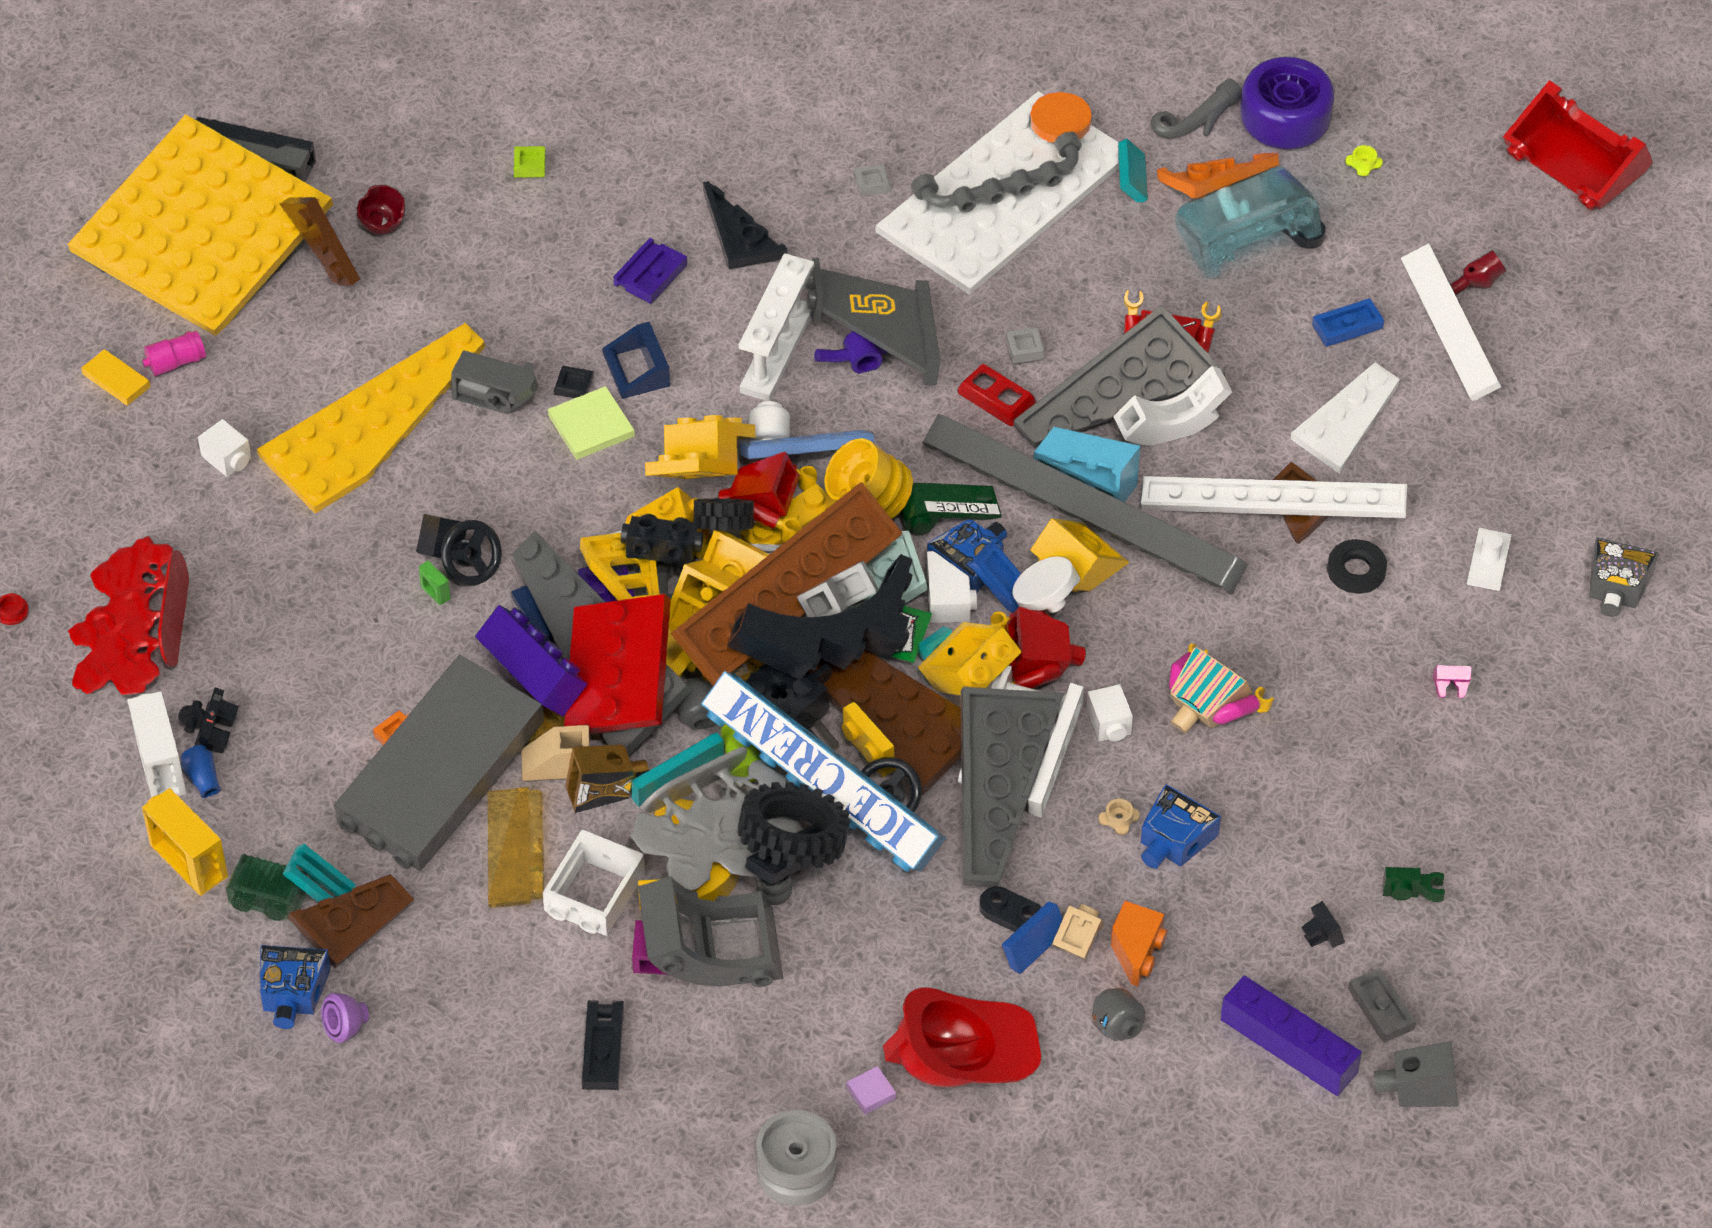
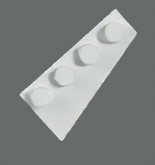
M1375 362L1291 432L1290 439L1340 474L1350 456L1358 448L1364 435L1372 427L1378 414L1382 412L1398 388L1400 379Z

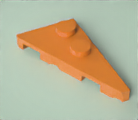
M1276 152L1253 154V161L1235 164L1233 157L1211 160L1204 163L1187 164V171L1173 173L1168 171L1167 167L1157 169V178L1162 183L1189 195V197L1199 199L1206 197L1210 192L1223 187H1230L1235 182L1278 166L1279 154Z

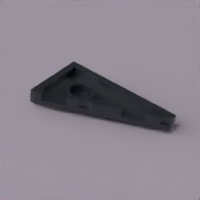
M709 181L703 182V192L728 269L780 260L784 253L787 254V247L783 243L778 245L769 237L768 230L762 225L757 224L754 218L738 204L733 206L728 202L721 189L712 185Z

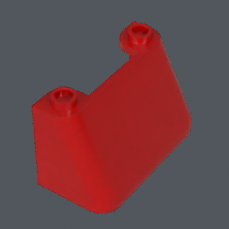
M1549 80L1504 134L1503 139L1508 146L1506 151L1517 161H1521L1524 158L1579 195L1578 200L1588 209L1593 210L1594 207L1602 209L1651 167L1653 161L1644 142L1635 136L1631 140L1625 134L1621 137L1579 109L1574 100H1568L1564 96L1560 97L1559 94L1562 88Z

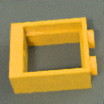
M962 622L918 668L936 691L960 695L963 687L986 688L1021 653V650L1002 626ZM950 647L953 649V653L951 655L948 654V649ZM984 653L986 656L981 659V655Z
M171 788L160 795L153 796L142 806L150 846L200 896L228 878L221 838Z

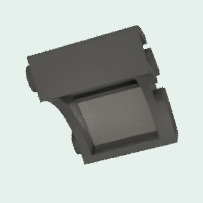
M672 876L638 886L647 957L662 972L690 983L719 987L752 983L755 987H765L770 985L773 980L783 979L773 908L762 891L736 896H718L715 901L699 899L697 892L684 888Z

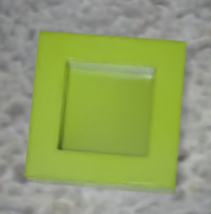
M514 146V178L545 177V146Z

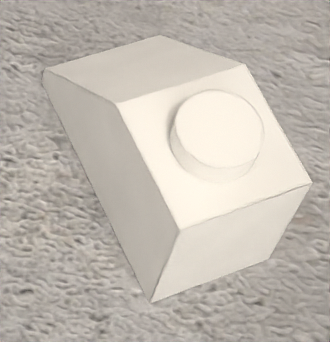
M927 551L929 613H932L930 623L970 622L971 610H977L976 590H970L969 576L934 551Z

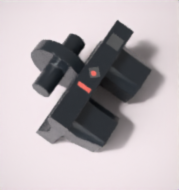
M214 688L206 710L202 709L203 704L198 700L193 701L192 705H186L180 709L178 719L185 725L184 731L194 733L195 728H199L194 746L204 745L210 751L224 752L230 732L214 727V722L232 727L239 706L222 699L225 690Z

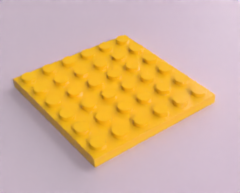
M185 114L68 243V247L72 253L217 336L304 239L279 203L289 197H316L323 212L326 214L333 206V201L330 196Z

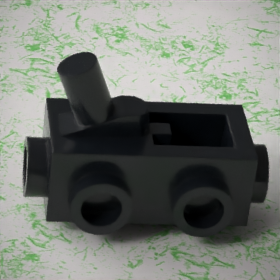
M644 514L641 517L632 516L630 524L623 523L621 543L626 544L627 558L676 563L681 573L684 564L693 562L695 552H701L703 532H698V523H691L683 517L676 518L673 521L658 519L653 514Z

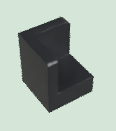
M423 514L416 552L441 558V546L445 535L454 525L462 521ZM467 530L460 533L454 542L459 539H465Z

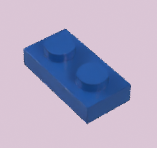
M1368 298L1313 316L1312 326L1327 347L1383 329L1384 319L1372 300Z

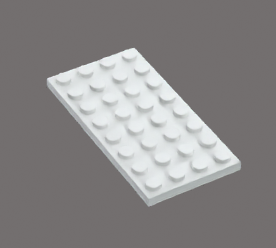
M1039 91L1036 92L934 177L939 186L936 194L941 196L950 195L962 186H967L970 189L982 185L989 178L1000 180L1010 177L1013 172L1019 169L1031 171L1039 168L1046 161L1057 163L1065 160L1066 157L1059 155L1054 143L1040 138L1031 127L1030 113L1032 105L1044 94ZM1091 125L1088 133L1079 139L1082 147L1078 151L1079 159L1077 165L1072 170L1061 174L1063 179L1058 185L1047 187L1043 180L1033 183L1034 189L1022 196L1017 194L1015 188L1004 191L1005 198L996 204H990L986 197L975 200L977 203L976 207L966 213L960 212L957 206L949 208L934 207L927 203L926 200L917 199L915 194H913L876 225V233L970 295L1119 169L1118 142Z

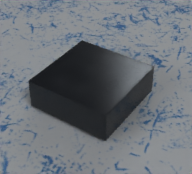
M562 365L554 388V395L577 398L587 394L594 377L593 371Z

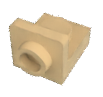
M1080 904L1078 909L1069 905L1052 945L1086 960L1099 929L1102 930L1105 924L1102 919L1098 918L1100 912L1083 904Z

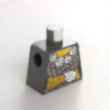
M1596 537L1591 558L1590 598L1602 600L1600 610L1603 614L1611 617L1620 614L1622 606L1636 609L1653 576L1659 552Z

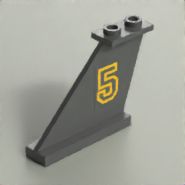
M812 258L814 267L805 284V289H810L807 294V308L813 309L814 322H821V314L823 312L922 372L924 385H937L940 354L929 281L916 280L915 290L820 269L819 258Z

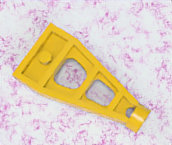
M621 533L581 538L580 550L589 569L617 600L660 594L656 561L627 558L626 544L621 543ZM638 563L640 565V573L619 576L611 566ZM646 587L648 595L632 597L626 589Z

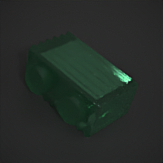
M245 853L241 855L226 886L228 903L232 904L234 908L242 912H249L250 909L262 912L274 921L289 920L287 918L289 913L300 909L307 893L283 875L286 868L285 864L280 865L278 862L273 863L265 859L261 860L259 857L254 858L252 855L248 856ZM299 870V871H301L304 875H306V876L308 877V875H307V873H306L305 871Z

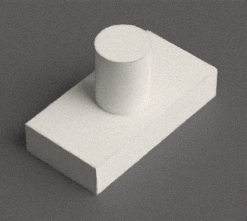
M1479 528L1467 585L1500 591L1512 534Z

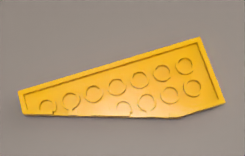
M464 323L257 448V454L314 513H317L369 481L379 465L390 457L393 449L412 432L433 408L436 400L451 387V372L463 350L480 354L485 348V342Z

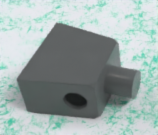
M1452 1042L1398 1050L1394 1053L1395 1069L1374 1071L1376 1093L1398 1091L1399 1107H1458Z

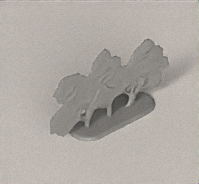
M746 747L734 749L666 783L642 804L640 809L643 813L636 814L634 821L635 830L630 832L631 838L643 853L667 856L666 868L669 877L672 876L676 882L686 889L696 890L706 881L710 880L713 862L721 863L731 874L753 877L754 873L747 870L745 864L747 857L756 852L751 853L747 850L748 845H743L740 841L741 836H738V824L746 794L742 793L734 784L737 783L741 787L744 783L752 789L756 788L759 790V785L763 784L771 788L772 782H779L782 788H785L786 782L790 781L785 777L786 774L777 773L769 764L762 760H756L751 763L748 768L749 774L747 777L731 775L730 772L745 759L747 755ZM722 778L727 784L725 796L717 800L708 798L701 788ZM754 778L759 784L754 785L749 780ZM731 789L737 793L735 798L731 797ZM693 792L697 795V800L693 802L688 810L674 803ZM667 806L665 815L654 816L646 814ZM674 814L679 820L678 825L672 822L671 817ZM772 817L765 819L782 830L793 833L798 832L799 823L797 818Z

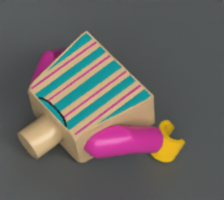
M1194 643L1189 644L1188 652L1171 665L1170 695L1175 704L1181 708L1170 722L1185 734L1188 733L1197 720H1200L1212 729L1218 724H1226L1255 711L1263 713L1271 709L1274 698L1263 699L1262 697L1266 691L1263 687H1258L1255 694L1250 695L1252 691L1245 679L1208 655L1207 649L1202 651Z

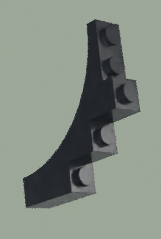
M900 554L887 569L879 591L864 603L845 612L820 617H796L764 610L748 603L735 619L727 646L799 680L809 669L814 671L820 659L844 670L854 659L857 661L860 659L864 649L889 659L897 649L903 650L910 635L906 631L910 617L901 614L905 605L902 595L909 587L913 574L909 573L913 559Z

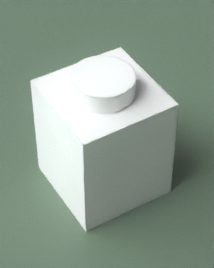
M223 419L198 436L201 456L226 477L234 471L243 470L249 463V460H251L248 439Z
M1120 684L1087 692L1086 711L1099 742L1105 740L1115 742L1131 734L1133 715Z

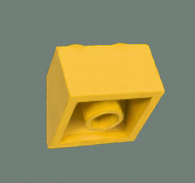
M1051 518L1030 549L1039 558L1038 561L1056 556L1067 558L1080 576L1079 583L1072 589L1074 592L1078 590L1091 591L1129 563L1126 558L1085 523Z

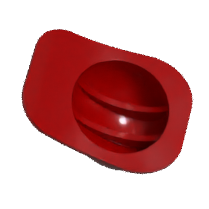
M930 987L914 989L905 997L903 1002L904 1017L901 1019L897 1031L883 1045L885 1061L901 1064L915 1079L937 1087H957L972 1082H1018L1031 1076L1038 1069L1042 1056L1036 1022L1028 1010L1011 1003L971 999Z

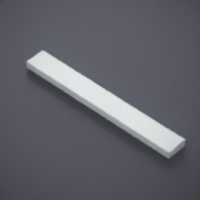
M1144 476L1141 508L1188 512L1406 518L1407 484Z

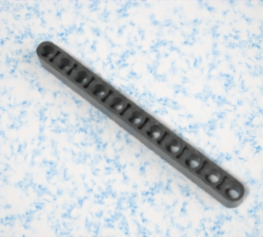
M938 414L922 442L928 448L940 450L944 456L960 464L966 463L971 469L987 477H995L998 482L1016 491H1024L1026 496L1043 504H1051L1055 510L1067 516L1080 518L1083 523L1100 532H1108L1111 537L1129 546H1137L1140 551L1156 559L1166 560L1174 568L1185 573L1195 574L1197 579L1214 587L1223 588L1228 594H1233L1248 566L1240 558L944 415Z

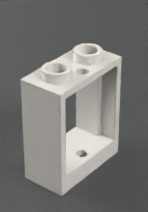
M162 692L142 694L138 697L127 699L151 798L155 795H160L169 788L178 796L186 794L179 755Z
M581 830L543 891L544 911L556 920L563 921L566 919L578 924L580 928L588 933L598 932L607 936L638 886V880H641L645 874L644 854ZM584 862L624 877L603 912L564 896Z

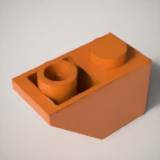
M1125 900L1112 927L1111 947L1130 983L1138 987L1143 976H1150L1155 963V957L1152 956L1155 948L1160 950L1163 948L1168 930L1163 928L1165 914Z

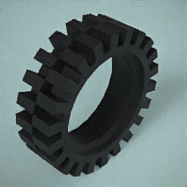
M772 782L771 788L766 784L759 785V790L753 788L750 790L749 795L746 794L744 797L738 824V836H741L740 841L743 845H748L747 850L751 853L759 851L758 857L762 860L767 859L769 856L772 857V864L779 866L782 860L787 862L786 868L794 869L795 863H800L801 869H809L810 863L815 868H821L824 862L827 865L834 863V859L838 860L844 852L850 826L849 813L847 810H843L844 805L840 801L834 803V796L828 794L822 797L823 790L815 788L813 792L808 791L809 785L801 784L800 789L794 788V782H786L785 788H782L779 782ZM772 817L797 818L815 825L822 832L813 834L793 833L782 830L765 819Z

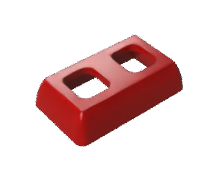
M981 364L959 385L957 390L959 395L1008 426H1014V420L1036 403L1032 393L986 364ZM983 373L996 380L987 389H982L973 383ZM1007 389H1011L1021 396L1012 405H1007L998 399Z

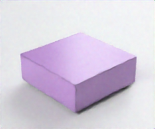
M878 1066L846 1082V1088L864 1114L896 1099V1092Z

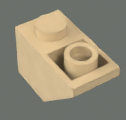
M589 725L553 727L522 748L523 781L567 778L572 748L590 746Z

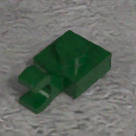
M1385 867L1382 883L1383 896L1403 901L1411 897H1418V893H1420L1429 901L1441 902L1444 900L1445 889H1435L1432 886H1442L1444 874L1439 872L1421 874V868Z

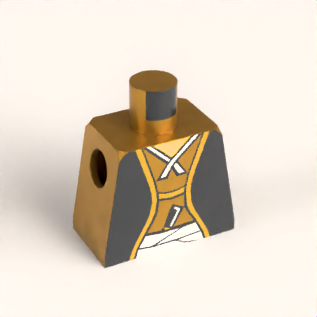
M623 745L573 747L565 788L574 813L629 799L631 781L649 771L646 760L630 761L627 750Z

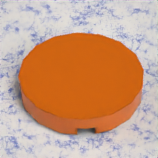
M1055 92L1046 94L1032 105L1030 113L1031 127L1040 138L1052 143L1055 142L1058 136L1070 131L1075 132L1078 138L1081 139L1090 130L1092 120L1090 106L1082 98L1072 93Z

